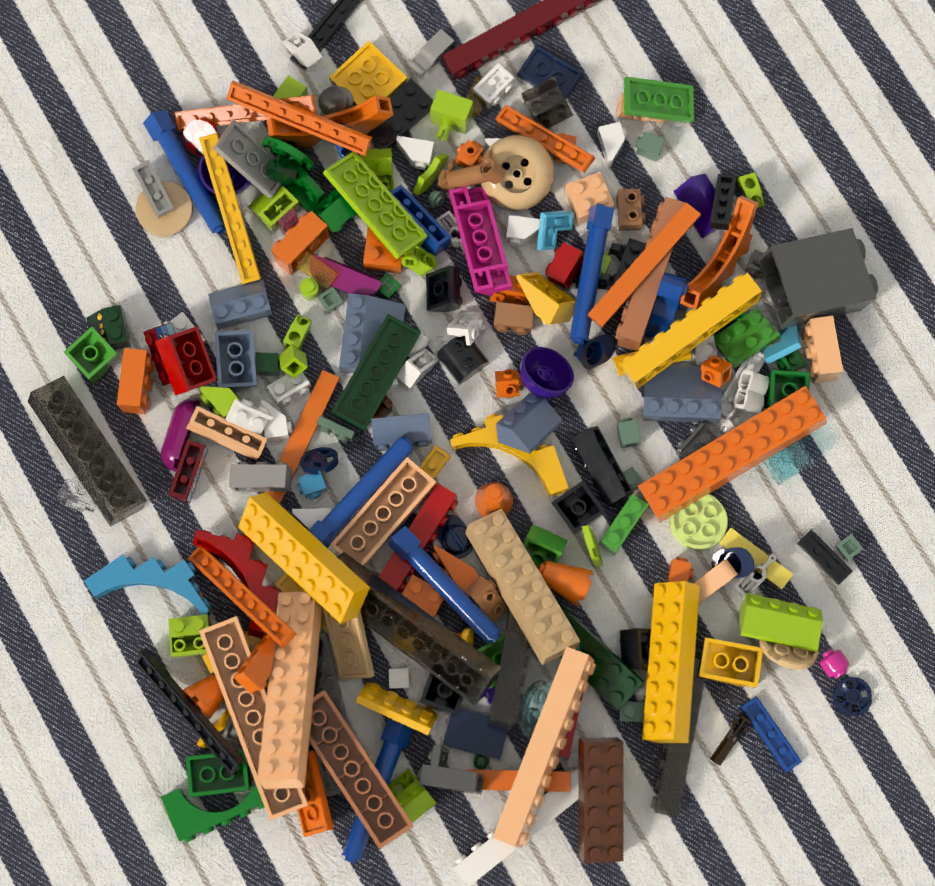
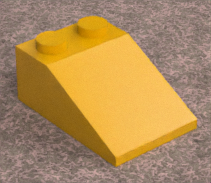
M539 272L517 274L516 278L531 307L543 323L551 325L571 320L576 303L574 298Z
M705 637L699 677L746 688H757L763 651L760 647Z

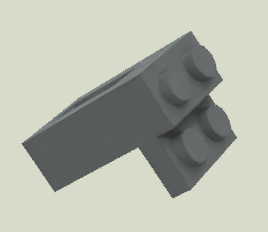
M433 745V750L429 752V762L431 764H422V769L420 768L418 771L419 784L431 788L482 795L484 775L478 772L447 768L449 749Z

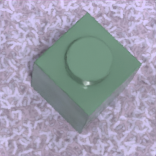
M644 131L642 137L638 136L634 147L637 148L636 154L657 162L665 139Z
M621 419V422L617 424L621 448L640 445L641 437L637 419Z

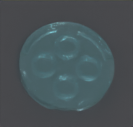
M536 681L528 687L522 697L519 707V724L527 738L531 739L552 682Z

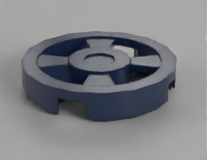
M328 447L315 448L306 452L301 457L300 464L303 471L308 474L318 475V471L323 469L327 473L339 464L338 453L336 450ZM333 457V460L328 462L327 458Z
M848 677L836 684L833 689L832 698L834 705L841 713L848 716L862 715L871 706L872 691L867 682L861 678ZM852 681V689L848 688L846 682ZM866 690L867 697H861L860 692ZM837 696H844L845 701L839 703ZM857 704L860 711L852 712V705Z

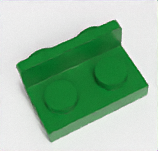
M301 166L298 167L295 181L284 186L299 201V204L307 213L319 204L325 195V192Z

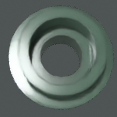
M434 190L428 198V203H430L432 208L440 207L445 201L444 192Z

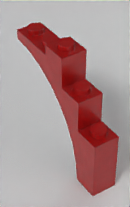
M196 530L193 545L206 549L221 558L231 567L240 581L275 613L278 593L281 591L273 586L262 585L268 565L260 560L249 559L254 542L246 534H236L235 539L231 540L227 536H217L207 530ZM250 618L247 635L262 639L267 633Z

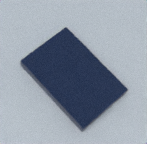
M537 44L517 73V77L564 104L583 75L582 71Z
M459 709L457 716L450 715L443 746L500 760L510 721Z

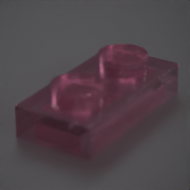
M293 209L278 220L280 231L284 236H286L285 234L289 228L295 227L299 223L298 216Z

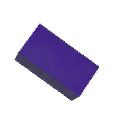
M706 174L690 177L673 193L678 201L687 202L701 214L693 225L703 239L719 230L710 228L715 188Z

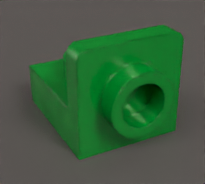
M799 349L778 359L776 362L778 369L783 371H796L806 366V362Z

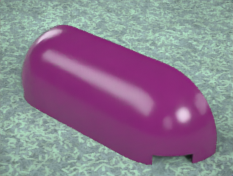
M317 254L311 255L310 270L313 276L323 283L348 293L368 296L373 295L380 288L382 281L374 279L375 277L327 257L323 258Z
M185 399L177 404L173 411L161 448L162 462L171 471H177L183 450L191 433L186 427L195 408L199 407L201 400Z

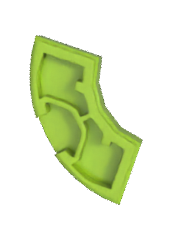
M443 153L434 157L428 169L419 176L413 193L419 196L433 184L449 159L447 154Z
M589 525L582 526L593 564L596 568L603 566V561L593 529Z

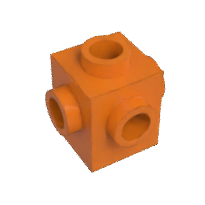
M467 140L465 144L462 143L457 150L456 164L462 168L481 164L484 151L482 145Z
M712 355L702 363L700 368L702 380L721 388L731 379L732 363L715 355Z
M518 370L495 371L497 398L520 396L523 382L518 375Z

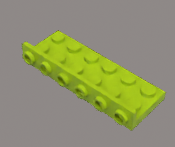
M351 152L324 170L323 174L396 259H399L417 245H422L428 237L356 152Z

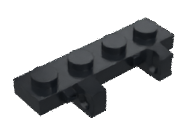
M629 238L627 245L612 243L609 255L612 254L619 258L618 260L621 261L616 275L613 274V276L611 274L605 275L601 272L598 284L605 286L609 290L645 250L646 243Z

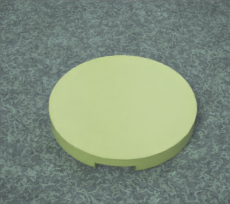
M708 494L669 518L670 529L675 539L683 546L693 550H705L716 545L725 535L728 526L727 512L714 496Z

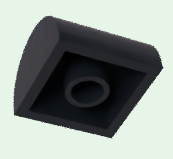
M447 266L426 274L427 311L449 312L461 308L463 299L460 296L462 279L460 278L459 268Z
M456 336L437 353V357L459 385L490 364L475 342L471 346L466 345L465 336Z
M583 480L551 502L574 535L582 531V526H590L606 512Z
M433 664L420 703L437 711L457 716L470 677Z

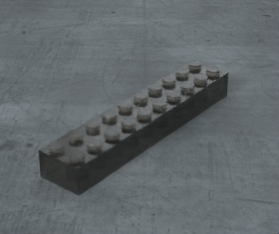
M343 552L337 557L370 587L360 609L365 625L474 706L487 694L501 670L499 665L347 553Z

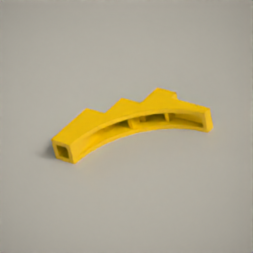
M489 415L484 420L485 428L477 427L472 429L471 433L465 435L458 433L452 436L453 439H450L452 450L465 447H487L513 455L535 472L543 483L549 498L565 493L569 489L554 445H542L537 448V451L534 449L529 454L498 443L496 423L503 418L502 415Z

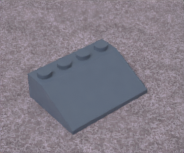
M348 294L339 364L340 372H355L387 314L404 322L406 304L368 295Z
M670 365L644 384L643 421L720 424L722 387L719 388L702 380L701 366Z

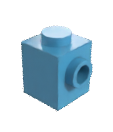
M320 470L318 475L307 474L298 478L300 482L297 484L300 495L304 494L306 499H316L321 496V493L328 491Z

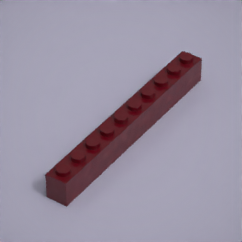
M543 0L443 55V63L454 80L457 78L461 79L473 69L478 70L483 67L484 63L498 59L504 52H511L517 45L529 42L537 34H544L548 28L559 26L568 17H575L579 14V11L590 9L600 0Z

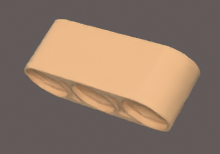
M727 559L693 583L700 586L699 604L738 575Z

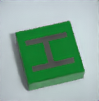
M386 273L381 279L382 283L378 291L389 300L399 290L401 284Z

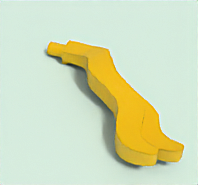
M228 709L213 724L219 732L225 728L227 719L231 716ZM199 739L197 745L206 749V744Z

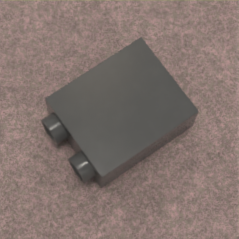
M853 228L772 245L758 258L781 329L808 323L812 318L836 317L861 311L877 299V280L874 275L868 274L864 262L866 257L865 246L860 239H856Z

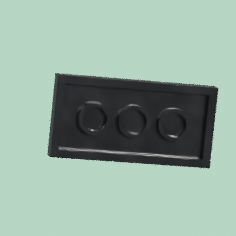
M411 78L389 97L393 116L365 134L372 137L371 143L377 149L391 148L397 142V136H404L430 112L433 99Z

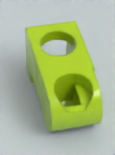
M755 172L739 177L736 183L743 197L758 202L757 208L763 207L764 199Z
M299 314L296 316L283 340L285 349L291 344L300 350L302 349V345L312 325L311 319Z

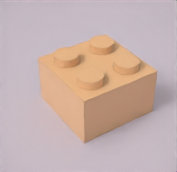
M601 172L565 185L564 192L572 211H574L578 225L588 221L590 207L595 204L614 208L613 200Z

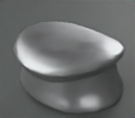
M331 86L322 91L318 104L321 111L325 115L352 108L354 98L347 88Z

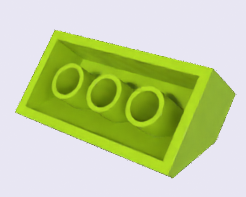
M745 594L739 609L741 636L813 652L818 651L823 624L821 609L780 601L775 598L762 597L757 594Z

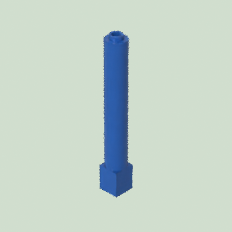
M167 111L152 112L143 122L152 140L159 142L211 233H216L217 235L226 231L221 211L208 189L203 185L196 168L174 133L176 127Z
M595 204L589 210L586 227L589 231L569 336L575 344H584L589 339L592 319L588 317V313L595 305L607 232L611 230L614 208L601 204Z
M399 437L321 522L318 520L308 531L324 546L329 548L336 538L335 535L388 479L405 458L414 450L412 448L413 443L407 437Z
M406 526L393 535L388 546L403 561L407 560L486 644L489 642L495 643L501 637L499 634L501 630L420 546L421 542Z
M389 717L381 736L384 742L375 763V767L388 786L402 748H407L413 732V728ZM358 815L355 817L342 855L345 856L344 860L353 864L356 861L361 862L370 837L369 832Z

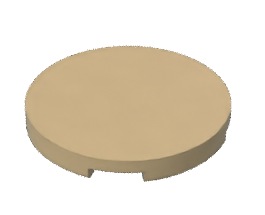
M163 181L161 184L175 210L158 218L143 190L136 203V215L139 223L148 233L158 237H170L180 232L184 227H187L192 217L193 206L188 193L181 186Z
M759 640L763 653L770 660L789 669L801 670L809 668L815 663L818 656V651L813 652Z

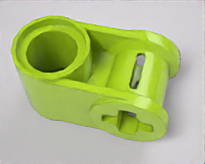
M419 245L404 254L401 261L403 266L411 269L419 276H424L438 265L435 256Z

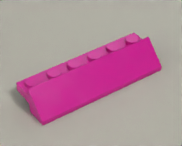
M466 186L449 190L474 291L493 296V293L512 289L507 270L508 265L491 202L483 187L467 189Z

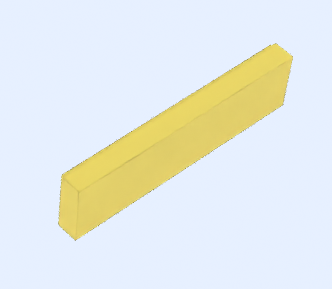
M732 528L727 531L719 542L725 549L734 547L746 549L752 555L754 564H764L769 559L766 553ZM775 561L767 566L768 574L765 579L782 590L793 573ZM755 568L754 570L762 576V570Z

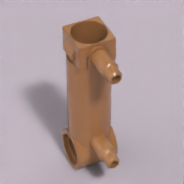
M487 150L483 162L470 167L454 170L455 160L450 159L447 170L440 171L438 186L448 193L452 189L489 181L492 184H497L504 178L505 170L491 159V151Z

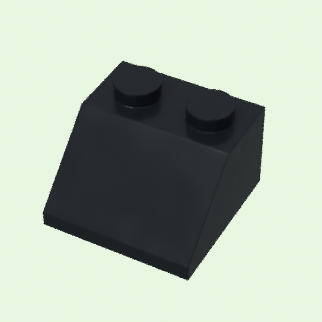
M635 628L620 630L621 660L632 670H648L651 629Z

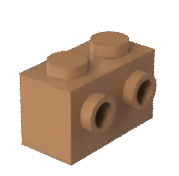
M618 189L616 194L618 231L641 230L642 225L645 224V213H642L641 206H644V195H641L640 189Z
M496 302L493 328L499 332L516 331L520 335L531 333L534 310L531 306Z
M481 576L464 592L495 622L509 608L504 603L505 601L501 594L496 591V584L491 579L486 580Z

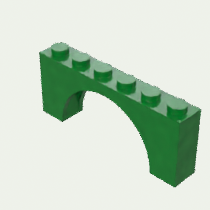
M255 780L248 796L236 807L223 812H208L196 807L186 798L182 789H176L161 796L178 841L184 840L185 843L195 840V835L201 832L206 835L214 831V826L221 824L223 827L232 823V818L238 815L240 818L252 814L250 810L256 807L259 810L265 808Z

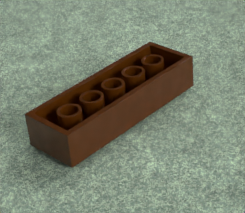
M618 737L578 738L579 859L583 863L623 862V741Z

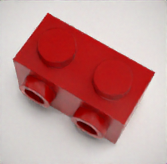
M563 242L561 247L557 248L552 263L547 265L545 275L552 283L568 290L583 264L584 253L582 250Z

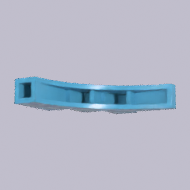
M122 554L84 580L93 596L97 599L124 587L138 585L157 586L185 597L202 615L208 614L209 616L212 614L209 610L212 606L206 598L202 599L198 594L201 592L195 582L191 583V581L197 578L194 574L197 570L191 561L187 563L184 559L165 572L164 570L167 568L161 559L157 561L152 557L134 569L136 564L132 558H127Z

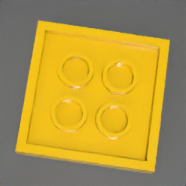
M367 41L329 76V80L335 86L345 87L352 93L355 105H359L375 95L390 97L408 80L407 76L370 41Z

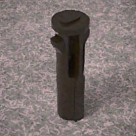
M737 715L741 721L731 737L728 738V735L737 723V720H732V727L710 758L719 766L722 765L741 735L749 730L746 726L733 742V738L744 723L752 724L743 715Z

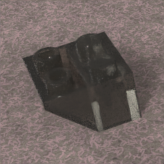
M555 76L521 93L534 121L547 129L573 116Z

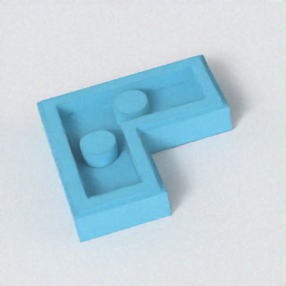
M574 211L541 212L537 241L538 250L556 249L557 231L572 230Z
M799 325L780 330L781 341L764 349V359L767 364L802 347Z

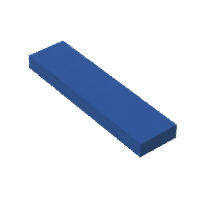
M757 696L740 706L785 773L802 762Z

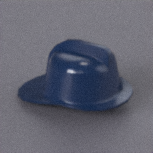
M599 335L593 339H588L584 344H579L573 355L577 357L585 369L590 370L611 358L615 349V343L610 335Z
M447 515L448 520L443 528L439 527L436 532L438 534L437 539L446 552L456 558L466 557L473 549L471 542L465 534L467 527L459 517Z
M744 548L722 549L713 555L711 561L712 569L727 559L738 573L733 579L749 576L753 572L754 559Z

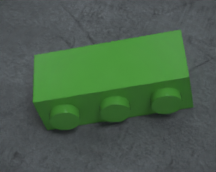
M632 494L600 540L599 545L615 555L649 504Z

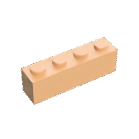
M198 406L195 408L186 429L255 461L260 457L267 442V438L230 423L226 419Z

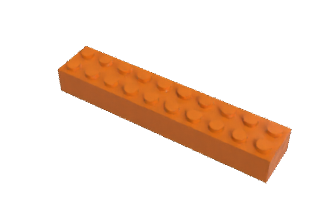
M804 386L638 485L661 523L827 424L826 416L807 387Z

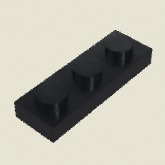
M812 529L797 543L837 585L853 572Z

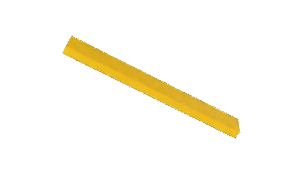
M214 133L200 137L199 140L242 284L260 280V273L227 162L213 149L219 140V135Z

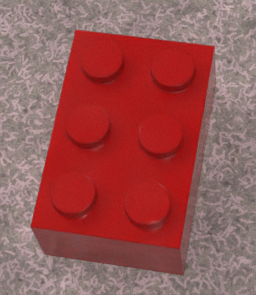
M198 326L155 341L175 396L217 381Z

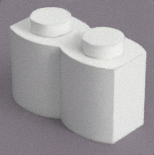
M743 370L739 378V389L734 397V407L759 414L764 406V395L769 387V377Z

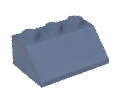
M263 279L208 294L215 325L218 330L273 315Z
M253 330L214 332L218 387L230 388L232 392H240L256 387Z
M529 393L496 423L498 443L530 454L563 423L562 419L546 399Z
M429 413L371 419L374 448L379 451H387L399 437H407L417 447H427L428 444L432 443Z

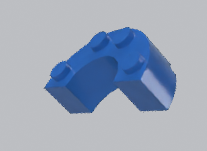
M664 272L645 336L654 338L660 332H667L671 329L670 325L673 323L676 311H681L683 305L680 303L681 296L686 294L689 285L686 284L685 278Z

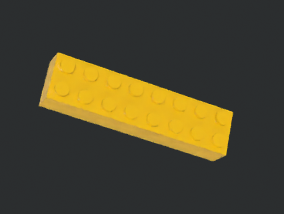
M748 273L744 276L742 274L737 276L733 280L734 283L729 287L723 286L717 291L718 295L705 299L701 303L702 306L700 308L690 310L682 321L677 320L670 325L671 329L667 332H660L654 337L655 340L653 342L643 344L638 349V353L635 355L630 354L623 359L624 363L621 364L623 371L636 389L643 386L761 300L762 291Z
M267 492L249 497L238 528L340 624L357 618L370 587Z
M687 581L654 583L642 740L655 743L689 742L700 586Z

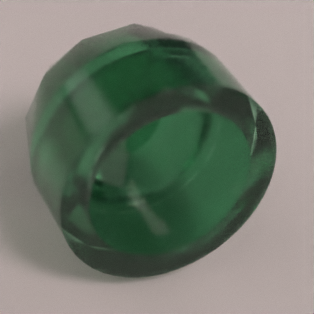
M475 754L473 764L478 770L485 769L490 762L489 758L479 754Z

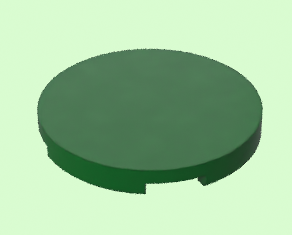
M264 137L261 144L265 148L270 149V152L275 157L282 155L298 163V167L301 166L306 172H310L314 167V162L298 149L278 139Z

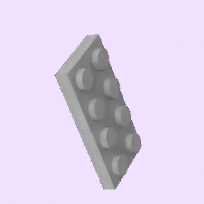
M235 120L231 121L213 149L268 198L273 197L280 183L266 176L268 172L267 164L275 156Z

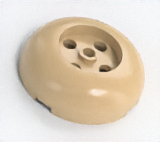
M512 135L501 138L488 148L491 151V159L501 167L504 162H509L510 168L505 170L504 178L499 183L492 184L490 181L481 183L488 198L493 203L507 210L520 211L536 206L547 196L554 180V166L548 151L543 145L527 136ZM527 159L529 161L528 166L523 167L520 164L521 160ZM515 170L520 171L519 177L513 175ZM526 177L531 178L532 183L530 185L524 184L523 181ZM508 180L513 182V187L510 189L505 187V182Z

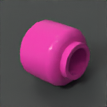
M831 648L822 654L824 658L820 660V665L828 677L836 679L848 672L849 662L841 650L833 651Z

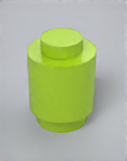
M306 278L301 281L299 289L303 298L306 300L316 299L320 294L316 280Z

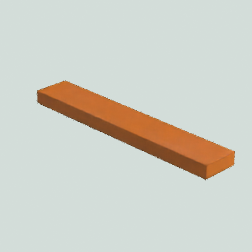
M508 105L503 107L495 119L496 122L516 134L536 140L550 154L584 174L595 160L592 154Z
M465 770L484 775L482 790L511 791L518 773L517 770ZM552 771L550 775L552 782L549 788H545V792H571V772Z

